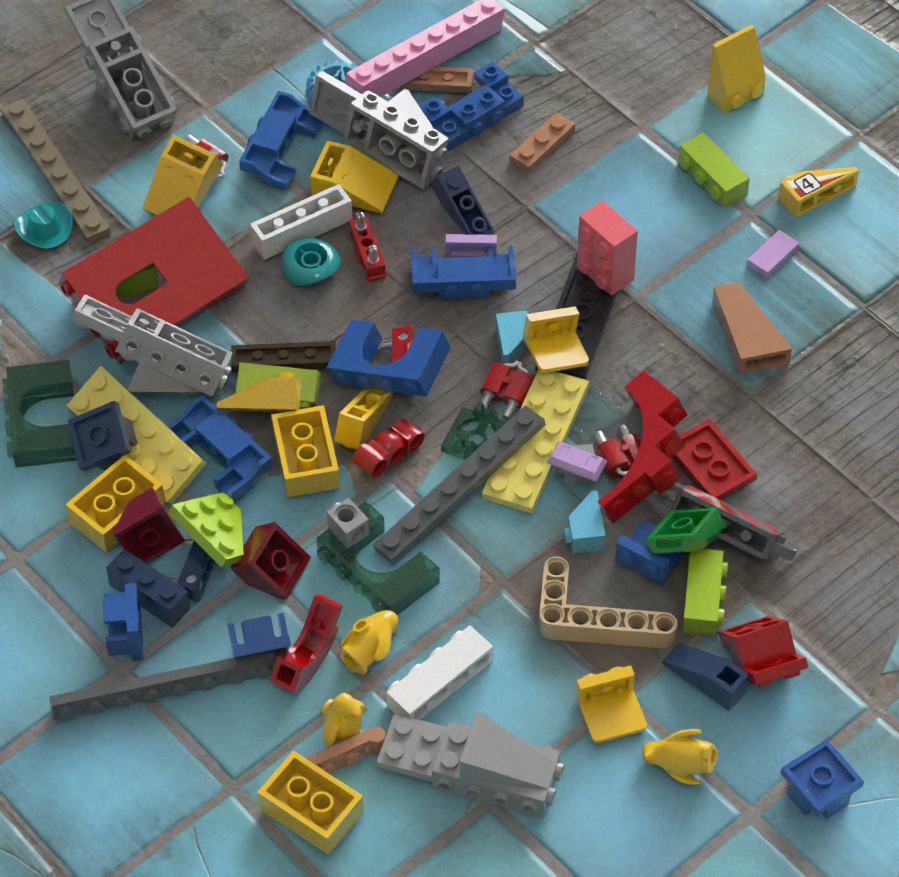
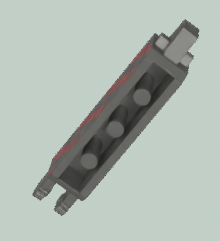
M676 482L671 486L669 490L677 493L675 500L664 494H657L655 498L657 502L670 508V511L717 507L724 523V528L719 538L761 559L767 560L772 558L777 560L780 556L791 561L797 553V548L785 542L787 537L784 536V531L690 485L683 486Z

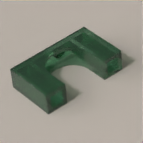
M70 360L6 367L7 378H2L4 394H8V399H4L5 415H9L10 420L5 421L7 436H11V442L6 444L8 458L14 459L15 468L76 461L77 457L68 424L36 426L24 419L27 410L37 402L74 396Z
M364 501L358 508L369 519V535L347 549L328 528L316 537V552L321 561L329 563L342 580H347L353 585V589L361 598L365 597L370 601L377 613L390 610L398 616L440 583V568L422 551L399 568L390 572H372L361 566L356 559L359 552L385 532L384 516L367 501Z

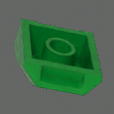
M717 507L670 511L646 538V544L655 554L698 551L707 547L719 537L724 528V523Z

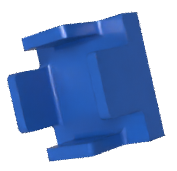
M136 583L125 584L124 592L104 594L103 620L104 624H110L108 626L106 646L109 656L130 654L132 661L144 660L142 613Z
M284 613L277 614L281 633L279 637L274 635L272 619L269 615L242 621L241 628L244 644H238L234 623L227 624L233 658L291 646Z
M828 739L783 766L780 772L789 783L788 797L805 816L812 810L816 816L823 813L826 819L830 818L847 807L851 795L862 788L864 784L863 779Z

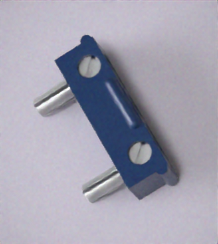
M184 537L185 542L179 546L191 547L181 575L180 577H166L187 590L189 599L197 603L201 600L215 561L193 538Z

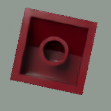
M153 487L128 502L113 530L114 536L123 549L146 564L185 542L176 521L167 513L168 509Z
M276 522L255 526L243 546L244 555L239 563L232 564L230 569L248 586L284 600L287 599L311 556Z

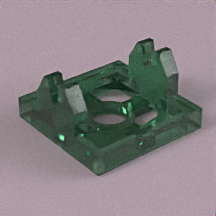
M483 402L478 403L474 410L462 406L441 444V451L466 460L488 440L485 434L488 426L496 432L506 422L498 419V412L493 406H490L488 410L485 409ZM469 422L479 423L477 429L471 431L460 429ZM477 434L482 436L484 440L482 443L476 444L468 439L470 436Z

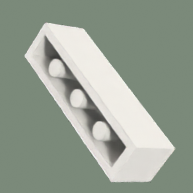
M340 184L335 185L251 223L252 244L263 260H266L285 251L291 242L299 238H314L352 220V200Z
M470 625L463 631L456 632L442 648H436L426 661L415 665L406 677L390 685L386 692L387 707L395 714L421 720L493 661V646Z

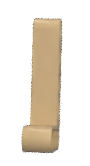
M558 556L551 557L545 562L539 615V631L543 637L551 640L650 648H668L675 643L677 620L670 613L566 604L569 577L568 562Z

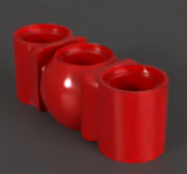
M401 418L389 427V431L381 432L374 441L370 440L368 444H362L353 454L352 462L370 477L376 478L384 470L388 469V465L395 464L401 460L403 455L407 456L409 452L416 451L423 443L425 434L408 420Z

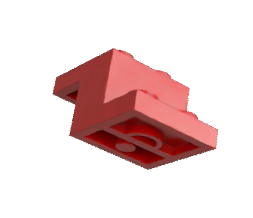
M768 615L718 631L721 642L730 645L734 664L749 674V683L758 685V687L769 686L774 683V679L782 676L785 679L797 677L801 674V670L809 668L806 657L796 654L789 623L786 620Z

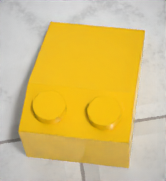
M753 25L712 45L707 96L724 113L737 109L742 104L753 98L756 99L764 93L766 75L756 30Z

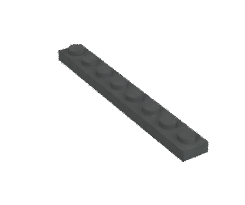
M525 405L373 544L375 551L393 565L398 562L546 425L545 419Z
M273 649L49 696L54 720H68L77 715L97 714L103 710L115 707L125 708L134 703L154 702L163 697L182 696L188 692L201 689L210 690L225 684H239L244 680L253 678H267L272 675L276 657Z

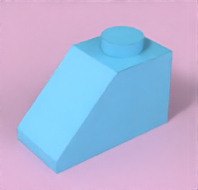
M527 310L496 314V334L502 364H512L515 360L518 361L528 350L523 339Z
M597 490L591 491L569 515L568 527L564 528L565 544H570L572 554L605 550L606 535L601 509L597 503L599 500Z

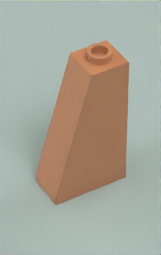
M739 282L715 286L712 304L739 375L789 365L792 351L790 344Z

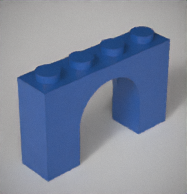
M351 319L326 367L334 383L343 387L353 386L365 390L374 389L387 393L396 392L409 396L427 397L451 348L444 332L419 328L409 350L402 358L388 365L376 366L370 363L382 341V337L375 323Z

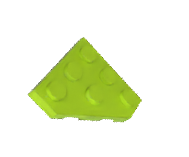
M221 492L171 505L167 513L220 567L239 563L244 555L241 509L229 495Z

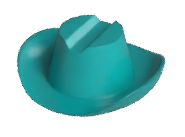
M49 202L25 211L17 218L14 226L19 237L26 243L39 248H53L67 240L72 230L73 219L67 206L60 202Z
M308 237L299 238L291 242L286 247L282 256V269L285 276L297 285H309L331 276L341 263L339 254L333 246L325 241Z

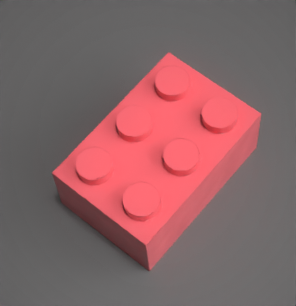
M602 200L579 215L577 266L582 273L590 276L600 289H604L612 296L634 281L638 230Z

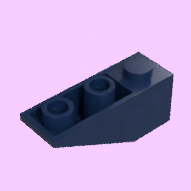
M459 166L438 175L430 185L438 200L466 235H490L495 232Z
M679 643L662 661V664L728 711L747 692L749 674L726 658Z

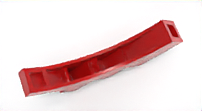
M645 370L624 386L632 402L642 412L643 435L639 451L620 483L597 501L606 518L612 524L654 490L662 495L681 479L670 458L685 447L674 426L686 418L688 414L679 398Z

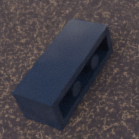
M124 549L106 567L111 587L118 592H124L125 584L136 583L140 606L173 628L190 610L187 590Z

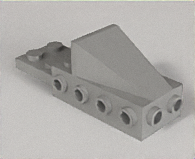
M79 0L65 6L64 11L87 52L85 62L88 68L94 70L97 76L95 89L108 102L111 111H116L120 118L118 122L121 130L124 133H128L130 139H133L135 137H146L152 132L151 130L158 127L163 129L170 126L175 120L178 110L174 98L170 97L164 79L158 75L152 57L145 51L141 37L136 34L132 26L129 27L116 1Z
M324 71L316 75L309 114L343 133V142L421 189L427 187L438 175L443 173L442 164L448 154L447 144L449 138L433 128L408 90H402L387 102L369 90L361 94Z
M84 295L72 314L71 320L76 321L79 327L88 330L93 329L107 340L118 341L119 344L115 351L128 361L139 362L127 389L131 392H204L213 396L216 388L222 390L231 370V367L227 366L232 356V352L138 308L130 316Z
M479 712L476 713L472 727L463 723L454 724L449 722L447 727L394 713L377 759V768L432 782V788L543 818L547 806H552L556 794V789L553 787L556 780L560 781L564 769V764L560 763V751H556L554 748L546 745L537 746L527 743Z

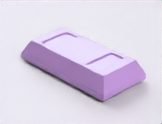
M559 441L548 458L547 464L597 482L607 464V460Z

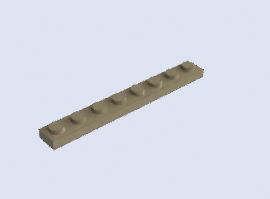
M24 99L1 107L2 115L59 201L70 210L73 222L87 243L90 244L110 235V227Z

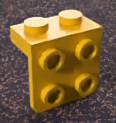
M576 306L526 315L523 339L540 372L547 373L588 365L589 358L576 334L579 318Z
M631 665L623 668L614 667L608 672L596 675L588 674L576 682V699L591 739L596 744L646 730L647 722L633 689L635 674Z

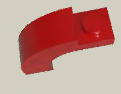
M321 594L314 596L299 637L287 652L277 657L270 682L295 693L313 678L325 660L339 628L336 627L343 607L342 604Z

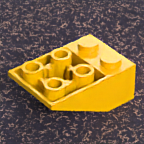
M173 135L160 157L143 209L157 216L189 196L199 208L222 168L217 155Z
M327 140L310 175L311 196L340 184L352 200L353 207L383 214L399 175L351 146Z

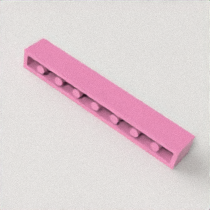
M479 0L347 72L345 84L361 94L369 90L382 97L501 31L505 8L495 0Z

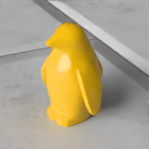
M384 610L365 619L358 620L353 625V629L345 636L339 647L341 650L340 658L349 670L354 673L358 672L360 675L366 674L370 664L387 656L392 644V633L397 634L398 616L395 612Z
M342 693L336 696L334 700L330 699L324 704L321 713L324 715L322 735L326 747L329 748L334 743L338 744L363 732L361 730L362 714L366 712L367 707L361 701L354 699L349 694Z
M687 729L675 732L664 740L644 744L642 758L648 764L662 767L671 777L679 782L697 785L701 784L702 781L690 775L713 772L719 752L713 743L690 738L692 735L700 734L701 730Z

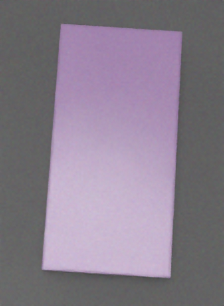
M778 230L748 258L747 266L767 279L798 250L799 242Z
M446 234V258L487 257L488 247H493V254H497V235Z

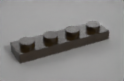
M336 341L231 345L232 372H238L239 362L299 369H327L326 367L336 350Z

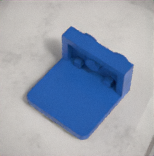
M642 521L630 538L621 535L616 542L615 561L663 586L686 552L653 553L646 544V538L657 526L648 521Z

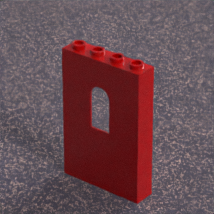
M189 196L62 272L59 285L64 295L72 298L75 308L83 296L87 295L130 316L138 308L176 327H181L245 287L249 277ZM153 263L167 284L134 304L121 302L116 296L118 284ZM90 329L96 338H100L103 341L105 351L111 359L115 358L118 364L126 361V359L121 357L120 353L115 351L119 344L118 341L107 340L99 332Z

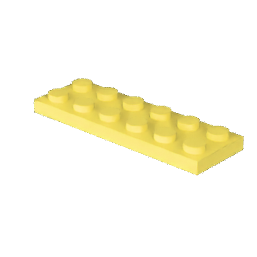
M100 366L67 404V407L79 416L109 402H118L122 415L132 421L138 442L134 446L130 445L131 452L125 455L163 484L165 501L173 504L207 463L138 398L127 390L106 368Z
M538 369L521 409L526 405L544 418L546 425L488 478L482 491V499L533 514L554 467L547 464V460L557 442L565 443L590 387L588 380L556 371L542 373Z

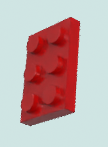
M710 419L679 435L685 447L677 452L673 458L702 492L722 500L757 480V473Z

